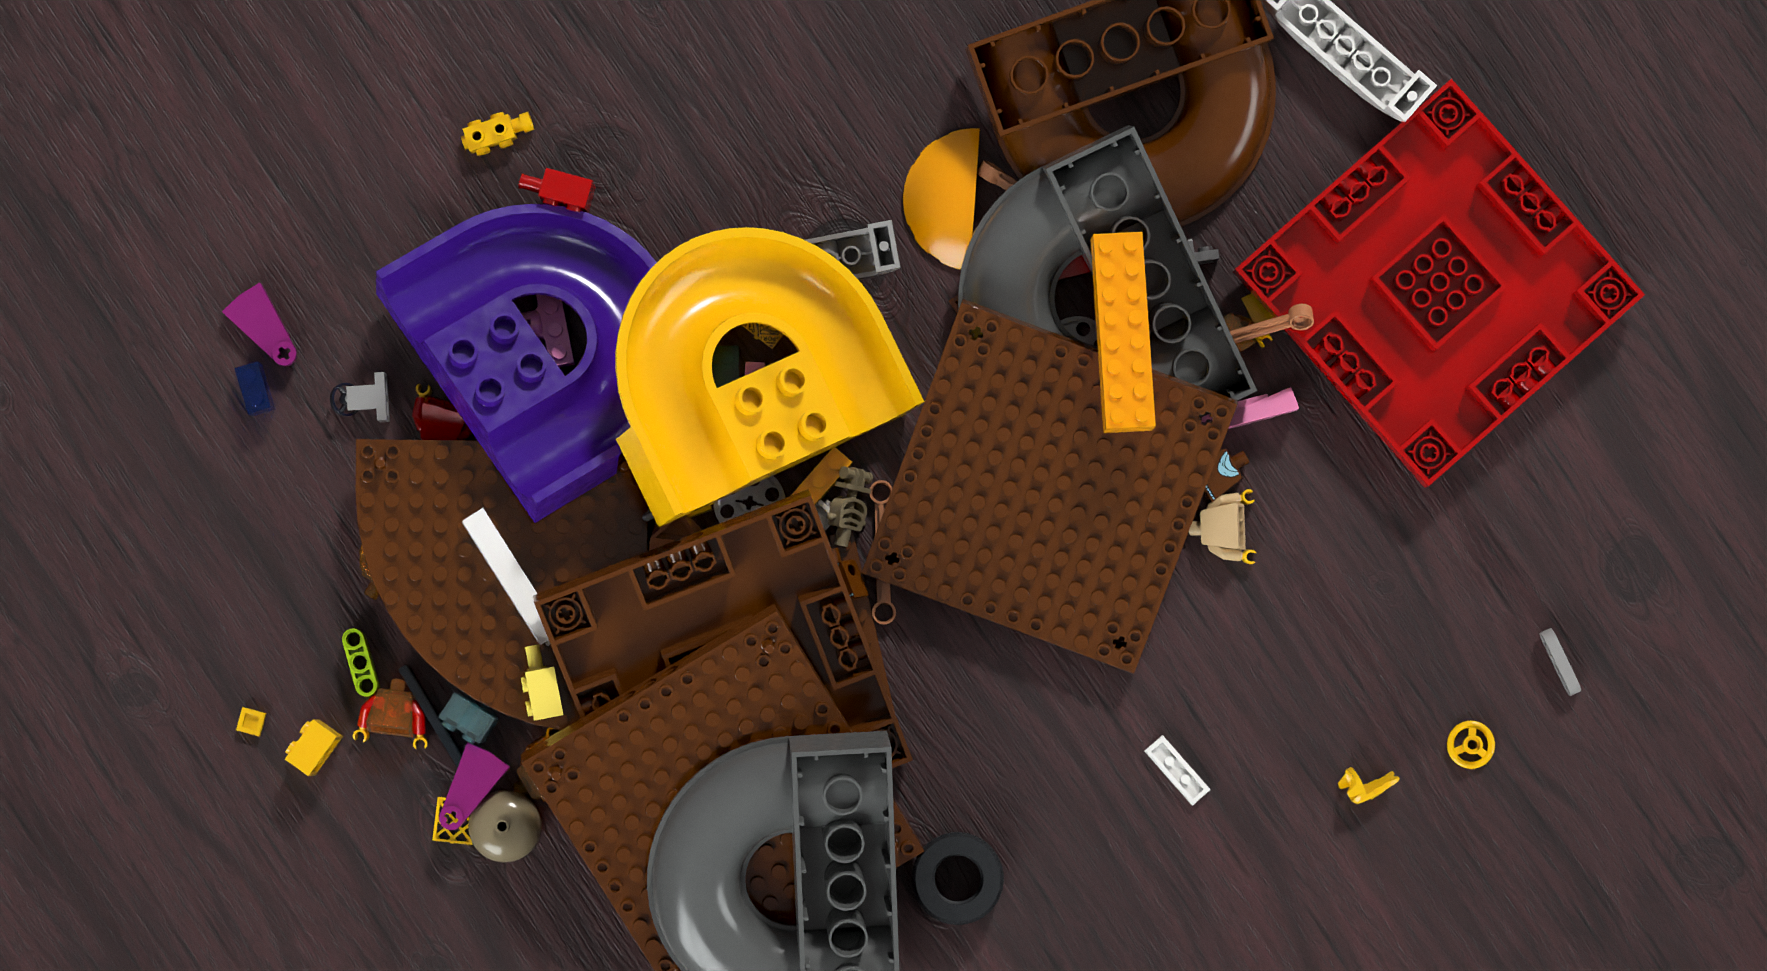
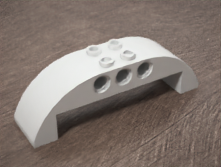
M1261 0L1276 21L1304 49L1364 100L1394 119L1406 122L1437 86L1420 70L1414 74L1330 0Z

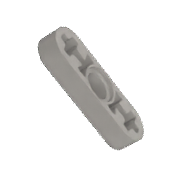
M1552 628L1539 633L1542 643L1568 695L1572 696L1580 692V684Z

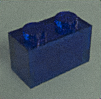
M256 361L234 368L248 414L256 416L275 410L262 364Z

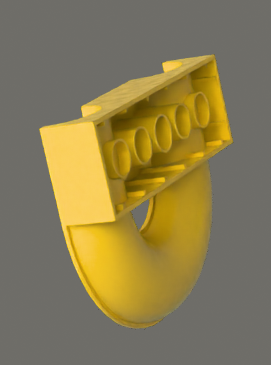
M729 228L695 237L679 245L661 258L639 282L627 303L617 334L615 372L619 396L630 428L620 435L616 441L658 527L900 418L924 402L881 312L862 283L842 263L818 246L784 232L763 228ZM749 323L771 326L787 336L798 350L797 353L719 388L714 383L712 357L716 345L725 333L737 326Z

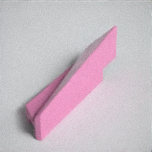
M1292 388L1284 389L1269 397L1268 394L1237 401L1238 405L1228 429L1297 411L1299 406ZM1210 414L1202 417V422H1206L1207 419L1211 420Z

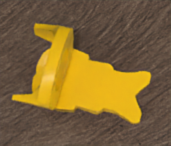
M1349 767L1338 782V786L1340 789L1350 787L1347 791L1348 797L1353 803L1360 804L1377 797L1390 786L1396 784L1400 778L1394 776V772L1391 771L1368 784H1362L1356 771Z

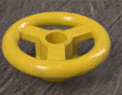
M1464 721L1451 730L1447 739V750L1451 759L1457 765L1467 769L1479 768L1485 765L1494 754V736L1484 724L1477 721ZM1469 728L1468 736L1463 740V744L1454 748L1457 734L1463 729ZM1476 729L1483 732L1488 741L1487 751L1482 748L1483 742L1480 737L1476 736ZM1470 740H1473L1476 744L1474 749L1468 747ZM1467 752L1468 754H1478L1482 758L1469 762L1461 759L1458 755Z

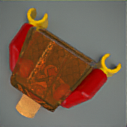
M392 679L390 689H378L377 694L371 696L361 706L357 723L359 729L353 733L354 740H357L359 732L364 734L363 743L369 739V732L411 738L416 734L413 747L417 749L416 741L423 740L426 749L428 740L424 736L426 733L425 714L419 703L413 699V694L404 691L406 684L404 680Z

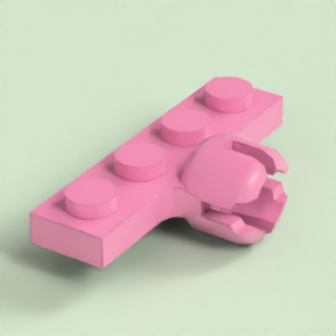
M536 295L538 307L533 311L521 314L537 337L545 340L547 351L559 368L575 365L563 302L554 297Z

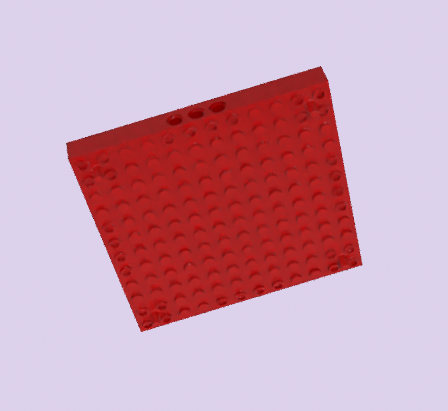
M1452 79L1418 107L1406 122H1401L1233 271L1273 318L1288 314L1289 309L1297 304H1307L1312 307L1314 317L1312 327L1306 330H1295L1292 327L1284 330L1424 488L1430 486L1645 295Z

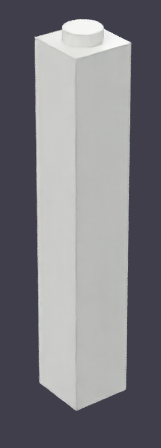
M482 508L464 519L462 523L540 645L545 643L546 646H549V639L534 605L533 595H536L537 592Z

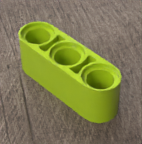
M349 629L343 634L342 642L355 689L361 696L371 697L377 694L380 684L368 640L362 630ZM353 633H357L360 636V643L357 646H352L349 643V636ZM359 656H364L367 660V665L362 670L358 669L355 665V661ZM366 679H370L373 682V689L369 693L364 692L362 689V682Z

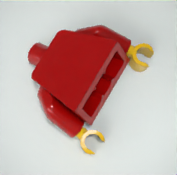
M421 384L416 386V392L419 397L415 400L412 417L416 429L421 433L420 438L422 440L466 441L473 434L451 402L431 397L432 389L429 385L425 393H420Z

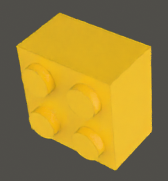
M313 719L303 725L299 732L302 736L298 741H292L285 751L288 754L285 760L307 776H315L343 737L321 720Z

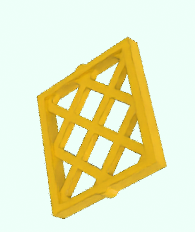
M438 797L432 840L450 842L451 844L472 845L470 837L465 832L468 824L463 828L459 827L460 831L455 835H452L444 827L437 833L438 822L440 823V805L443 808V802L446 800V798ZM446 813L453 820L452 822L457 823V818L455 819L452 814ZM446 831L451 838L440 839L439 835ZM463 833L467 840L465 842L457 841L456 837Z

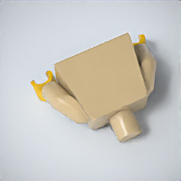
M1247 489L1241 494H1223L1207 505V509L1201 510L1200 521L1192 522L1189 529L1190 536L1201 535V543L1208 545L1209 551L1223 560L1241 561L1242 559L1244 563L1254 564V561L1247 560L1248 553L1256 552L1250 549L1246 550L1244 515V505H1250L1255 501H1247L1245 494L1252 493L1253 491Z

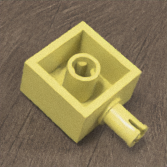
M540 644L525 647L529 669L524 672L525 677H521L523 692H528L530 701H525L528 717L533 716L535 721L563 715L554 666H543Z

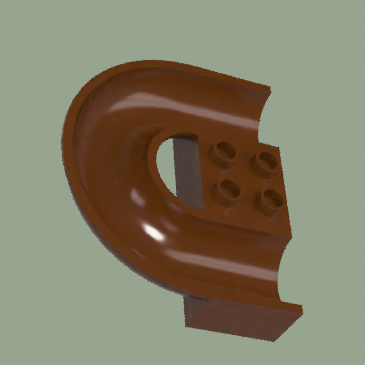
M1091 0L968 44L965 49L998 143L1007 162L1019 180L1036 169L1110 134L1096 123L1089 112V107L1177 76L1180 85V99L1173 118L1162 130L1140 140L1181 227L1200 219L1216 209L1243 184L1264 150L1274 118L1276 80L1273 60L1268 46V42L1274 39L1261 0Z

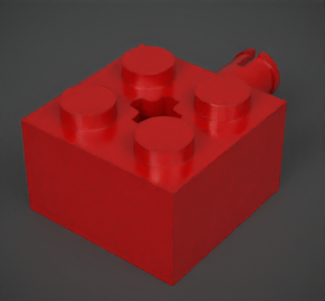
M546 168L543 179L522 173L518 188L539 193L538 196L544 204L563 206L568 210L579 213L580 211L589 213L596 186L593 180Z

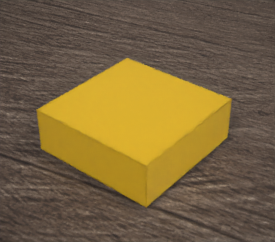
M242 707L236 730L260 737L267 713Z

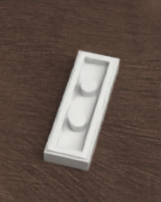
M1163 735L1144 750L1192 806L1210 791V788Z

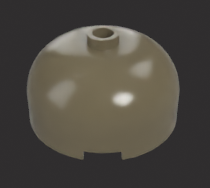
M514 790L494 791L489 793L474 812L470 814L468 823L469 836L474 847L486 858L496 862H513L525 857L536 847L542 832L541 815L532 800L521 792ZM500 822L506 823L507 828L505 831L498 829Z

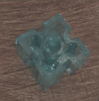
M460 693L452 695L439 716L443 720L442 725L453 732L460 730L464 733L462 738L473 745L485 743L500 720Z

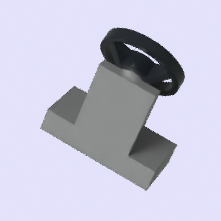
M375 372V385L355 386L351 383L336 385L330 394L332 409L341 416H351L359 410L376 409L377 421L390 422L387 374L385 372ZM337 389L341 394L339 398L340 403L342 404L340 409L336 407L334 401V395ZM346 408L348 411L354 410L349 414L343 413Z

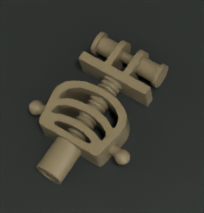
M843 466L839 470V476L845 479L844 483L836 481L835 486L846 488L848 490L847 496L834 498L826 517L829 525L837 526L834 545L848 547L851 530L861 531L862 527L866 525L867 507L863 501L856 499L858 491L871 494L872 489L864 488V485L872 482L873 475L870 472H865L863 469Z

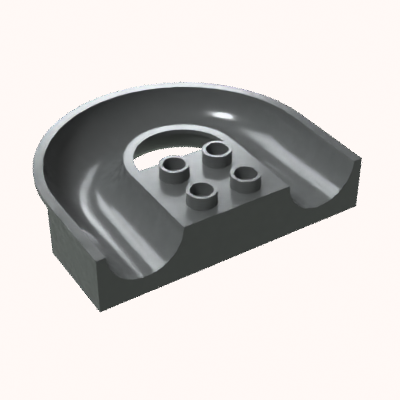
M1127 125L1027 174L1009 187L983 216L973 233L962 263L958 286V308H960L962 299L1098 349V345H1091L1078 340L1062 325L1055 308V289L1058 279L1067 265L1080 255L1083 256L1093 277L1091 238L1093 234L1142 232L1152 369L1235 400H1239L1257 391L1135 127ZM976 327L974 330L970 329V332H973L972 336L974 338H977L978 335H983L980 332V327ZM1206 412L1204 415L1200 414L1199 417H1204L1210 413Z
M887 731L785 736L752 742L716 758L685 783L673 798L660 820L650 848L647 866V892L652 919L661 942L681 971H899L892 753ZM792 832L796 925L779 923L763 915L750 900L745 883L748 863L755 851L767 840Z

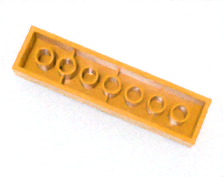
M1142 232L1093 234L1091 238L1103 433L1152 431L1156 424Z

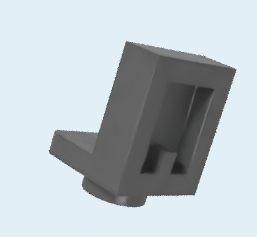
M1187 239L1198 265L1219 261L1218 249L1212 250V246L1198 248V252H1194L1193 240Z

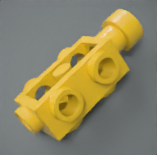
M503 112L491 115L490 120L484 122L475 120L467 123L468 127L463 128L464 135L461 136V140L465 150L469 149L471 153L481 156L490 153V148L499 145L500 149L512 146V140L517 139L516 133L532 131L534 126L529 112L519 114L518 118L512 120L509 114L504 115ZM498 125L504 126V131L502 133L496 132V127ZM476 132L481 133L480 140H474L473 135Z

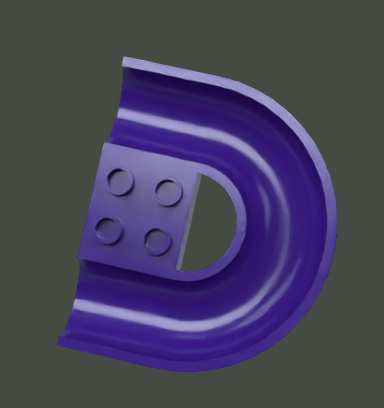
M549 204L513 205L476 215L376 271V295L534 523L614 476L617 472L618 459L622 451L616 439L630 428L619 396L615 372L617 334L631 295L647 272L657 263L649 252L634 238L606 220L587 212L580 211L579 213L568 210L563 206ZM528 295H546L565 302L575 310L584 324L587 345L582 360L572 372L566 376L563 374L513 303L514 300Z

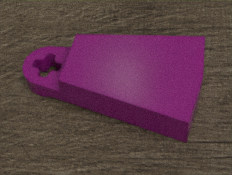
M258 283L243 292L222 311L276 363L281 366H289L296 361L297 350L263 284ZM281 348L285 350L290 349L288 353L289 359L279 358L281 355L279 350Z
M467 742L439 815L442 827L447 830H455L461 827L511 766L493 753ZM455 811L457 813L455 817L458 819V822L448 824V818L445 817L446 813L451 814Z

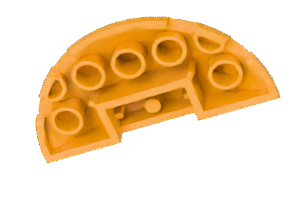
M980 128L957 130L933 141L921 152L920 156L911 166L904 185V214L906 222L915 236V240L926 253H930L940 260L942 264L961 270L966 249L973 235Z

